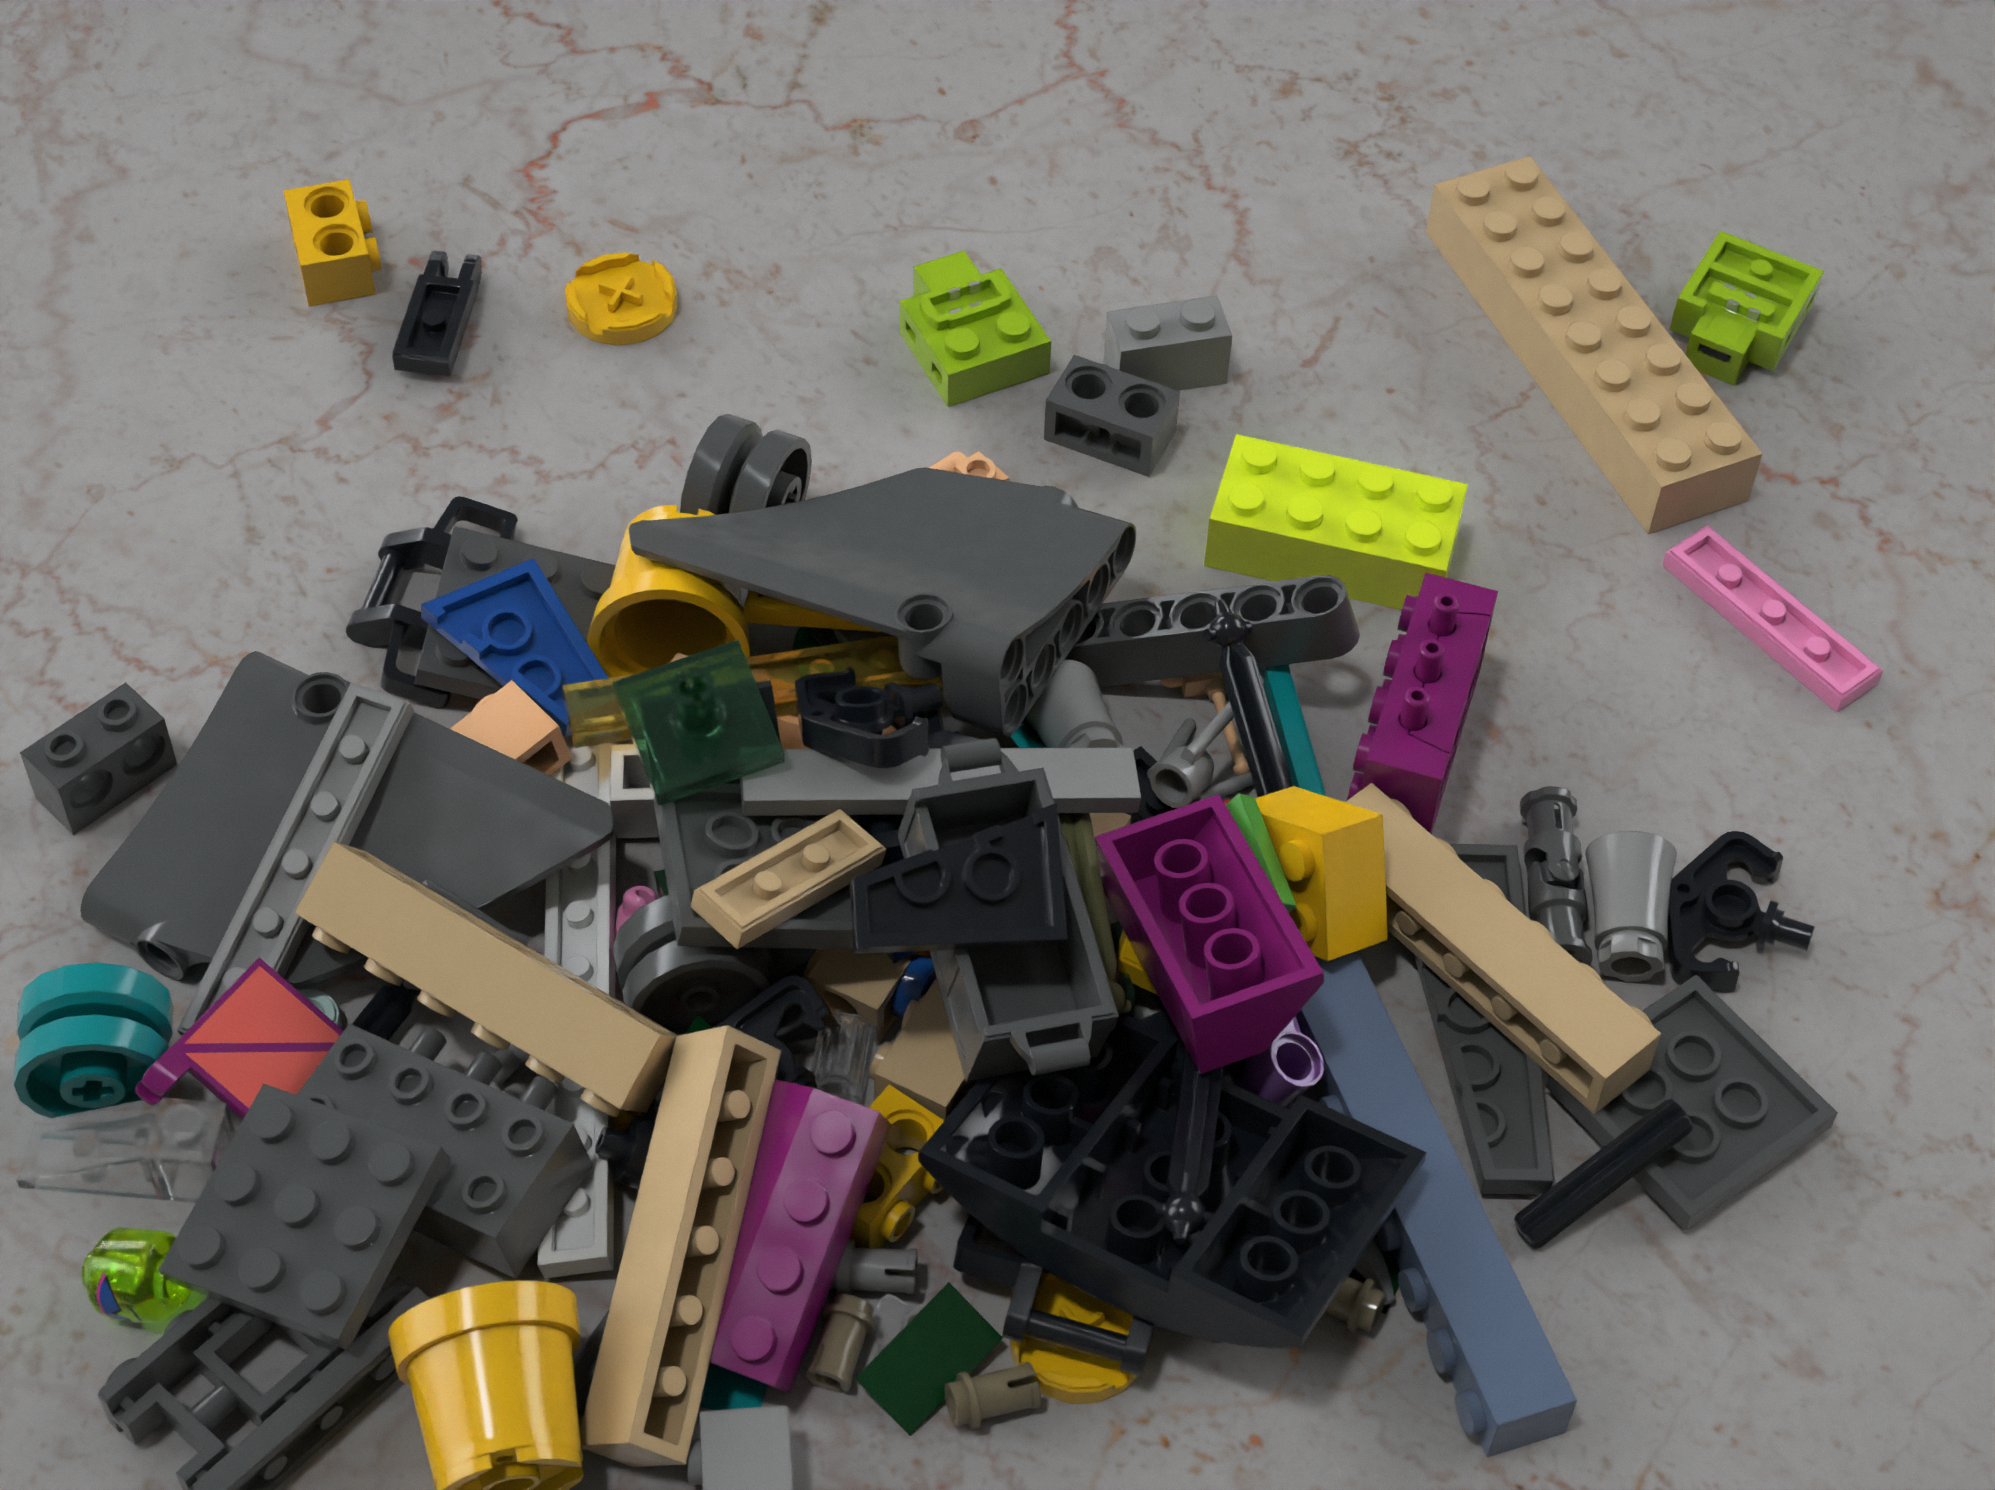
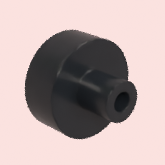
M637 1115L632 1119L625 1133L603 1127L596 1143L595 1153L616 1160L613 1171L614 1182L639 1190L655 1121Z

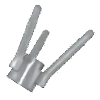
M1260 675L1261 680H1262V684H1263V683H1264V678H1263V676ZM1230 701L1188 746H1185L1190 738L1196 723L1192 718L1186 719L1174 735L1160 760L1148 769L1147 776L1150 779L1152 789L1156 796L1166 805L1180 808L1218 794L1220 797H1224L1254 784L1251 772L1210 786L1213 779L1214 762L1205 749L1234 718Z

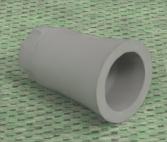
M1064 660L1022 722L1039 737L1046 748H1124L1122 736L1112 721L1103 701L1095 673L1081 662Z
M1641 831L1609 833L1592 841L1585 852L1592 885L1595 916L1594 943L1599 951V970L1605 976L1616 977L1624 982L1650 980L1655 973L1662 971L1664 967L1663 952L1668 945L1667 919L1670 886L1677 852L1672 843L1652 833Z

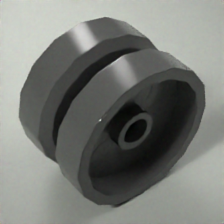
M731 414L718 416L707 428L690 463L681 496L680 513L698 515L699 508L712 512L715 515L805 500L812 464L810 444L805 438L780 430L770 431L763 436L762 430L753 421Z
M669 895L662 896L637 909L620 926L612 946L624 1004L678 1036L684 1035L697 1015L714 1028L772 986L767 963L763 958L762 948L740 947L736 949L735 947L677 946Z

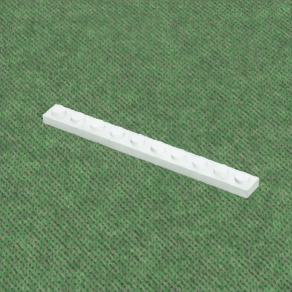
M617 716L566 738L564 737L572 759L551 775V777L607 802L610 807L611 745H617ZM613 820L614 834L609 841L546 877L544 957L615 998V959L612 946L615 941L616 830ZM565 1076L562 1083L552 1081L557 1086L558 1093L545 1111L575 1125L593 1167L538 1246V1267L544 1278L614 1270V1159L595 1153L596 1143L603 1127L614 1129V1116L608 1115L583 1101L580 1096L585 1088Z

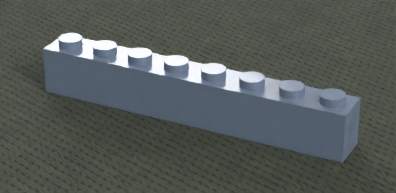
M1358 951L1330 961L1314 956L1324 972L1325 982L1298 1012L1296 1018L1300 1032L1309 1037L1318 1046L1323 1057V1074L1321 1079L1314 1085L1320 1098L1318 1103L1427 1152L1425 1162L1375 1235V1239L1383 1252H1392L1400 1269L1398 1281L1404 1302L1410 1311H1419L1428 1330L1426 1342L1431 1360L1440 1373L1447 1371L1457 1392L1455 1395V1406L1462 1427L1468 1435H1477L1486 1457L1566 1433L1577 1403L1576 1396Z

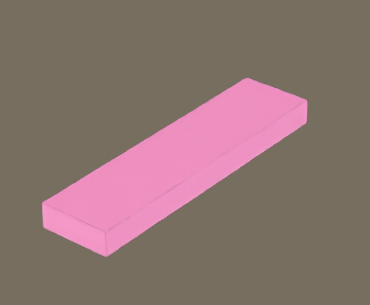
M1708 525L1666 551L1662 566L1835 712H1839L1879 683L1883 673L1880 667Z

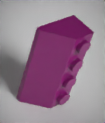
M1218 794L1095 836L1105 895L1199 1073L1203 1074L1265 1052L1325 982L1324 972L1220 795Z
M774 1080L709 1363L791 1393L892 1124L879 1111L815 1088Z

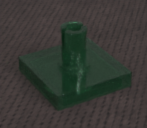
M739 640L612 682L616 699L658 806L785 762L783 748Z

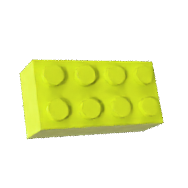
M1236 434L1209 518L1204 566L1269 581L1330 575L1340 579L1345 584L1350 599L1402 610L1407 594L1418 597L1425 573L1447 578L1468 484Z

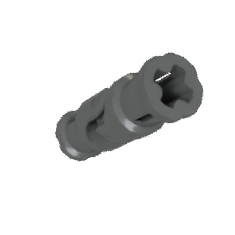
M1553 786L1542 787L1526 793L1521 798L1519 805L1520 814L1528 825L1529 836L1523 848L1524 862L1528 873L1529 918L1531 921H1537L1551 933L1554 941L1579 963H1585L1590 966L1593 959L1592 950L1584 941L1582 924L1587 918L1588 907L1583 872L1578 866L1582 858V848L1579 838L1573 833L1572 818L1576 815L1578 809L1577 800L1567 789ZM1554 805H1557L1559 809H1554Z

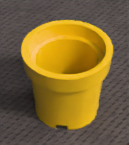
M678 505L658 506L636 516L625 530L611 584L597 603L587 636V644L616 691L633 701L640 703V700L653 698L656 679L677 653L744 673L747 671L750 659L749 623H747L743 607L741 606V587L636 555L631 548L629 527L632 523L641 520L715 515L712 512L698 508V515L677 512Z
M525 1280L476 1285L422 1302L407 1310L391 1324L388 1330V1340L397 1375L402 1382L411 1388L435 1490H569L582 1480L584 1476L582 1467L583 1454L580 1443L572 1354L580 1343L577 1298L571 1290L554 1283Z

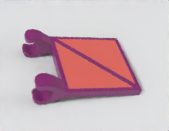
M258 957L174 1045L148 1068L142 1080L135 1086L134 1091L147 1104L155 1106L188 1072L240 1118L244 1119L263 1084L297 1095L343 1033V1030Z

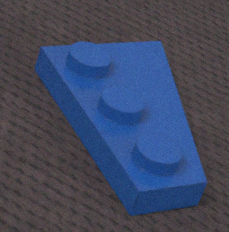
M534 558L421 604V618L502 686H505L512 680L559 725L565 738L622 713L623 700Z

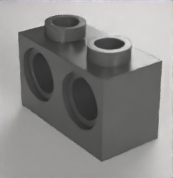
M1074 355L1046 399L1044 440L1150 477L1176 433L1180 391Z
M126 682L20 752L35 798L72 835H75L177 765L164 717Z

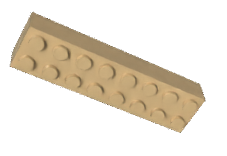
M1527 156L1434 184L1426 234L1647 534L1747 502L1763 453L1533 158Z

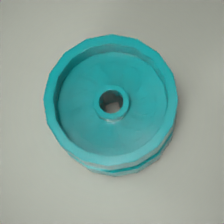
M94 962L65 965L40 974L24 987L18 1003L17 1035L20 1044L15 1055L14 1088L19 1100L39 1115L71 1124L94 1126L123 1123L149 1114L165 1102L167 1095L157 1105L151 1106L140 1098L134 1090L148 1068L170 1049L168 1044L173 1034V1002L169 990L150 974L129 966Z

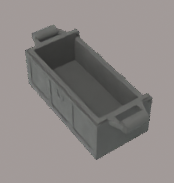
M996 738L942 746V767L939 773L938 785L912 789L897 836L903 857L906 859L930 849L935 851L973 837L974 833L998 824L1003 826L1030 816L1038 809L1055 804L1044 767L1018 771L1011 760L1000 750ZM999 765L1001 771L998 774L952 781L950 774ZM1059 817L1058 825L1067 927V941L1064 945L930 951L966 1082L1030 1070L1031 1074L1036 1076L1088 1066L1090 1058L1098 1057L1119 1017Z

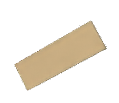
M838 809L694 890L690 907L736 949H739L847 886L852 878L881 866L886 848L846 813Z

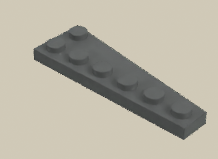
M1450 844L1460 860L1482 879L1495 883L1501 889L1506 899L1525 915L1518 845ZM1414 954L1480 1193L1542 1195L1551 1188L1553 1174L1541 1067Z

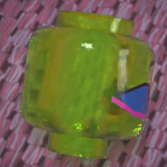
M116 1227L105 1233L88 1253L82 1266V1281L95 1311L108 1319L157 1323L166 1320L179 1307L185 1304L192 1290L169 1282L158 1272L177 1236L169 1231L135 1227Z

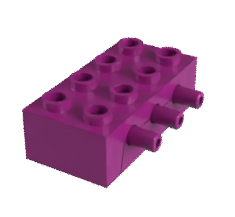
M1425 573L1418 597L1406 595L1398 623V630L1407 633L1406 635L1399 634L1397 640L1392 639L1383 676L1390 677L1392 680L1385 679L1382 687L1377 686L1368 723L1376 724L1377 726L1370 725L1367 734L1362 733L1353 764V770L1357 772L1354 773L1347 800L1373 783L1390 799L1400 801L1408 809L1412 818L1432 834L1481 670L1498 591Z

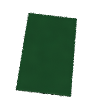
M948 1282L861 1371L855 1380L910 1436L945 1400V1384L956 1381L958 1373L966 1371L969 1374L1003 1337Z

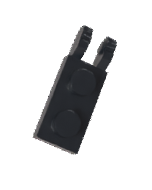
M434 250L431 252L424 274H419L392 352L394 370L451 377L480 285L482 274L480 256L467 254L458 278L447 277L449 271L447 253Z

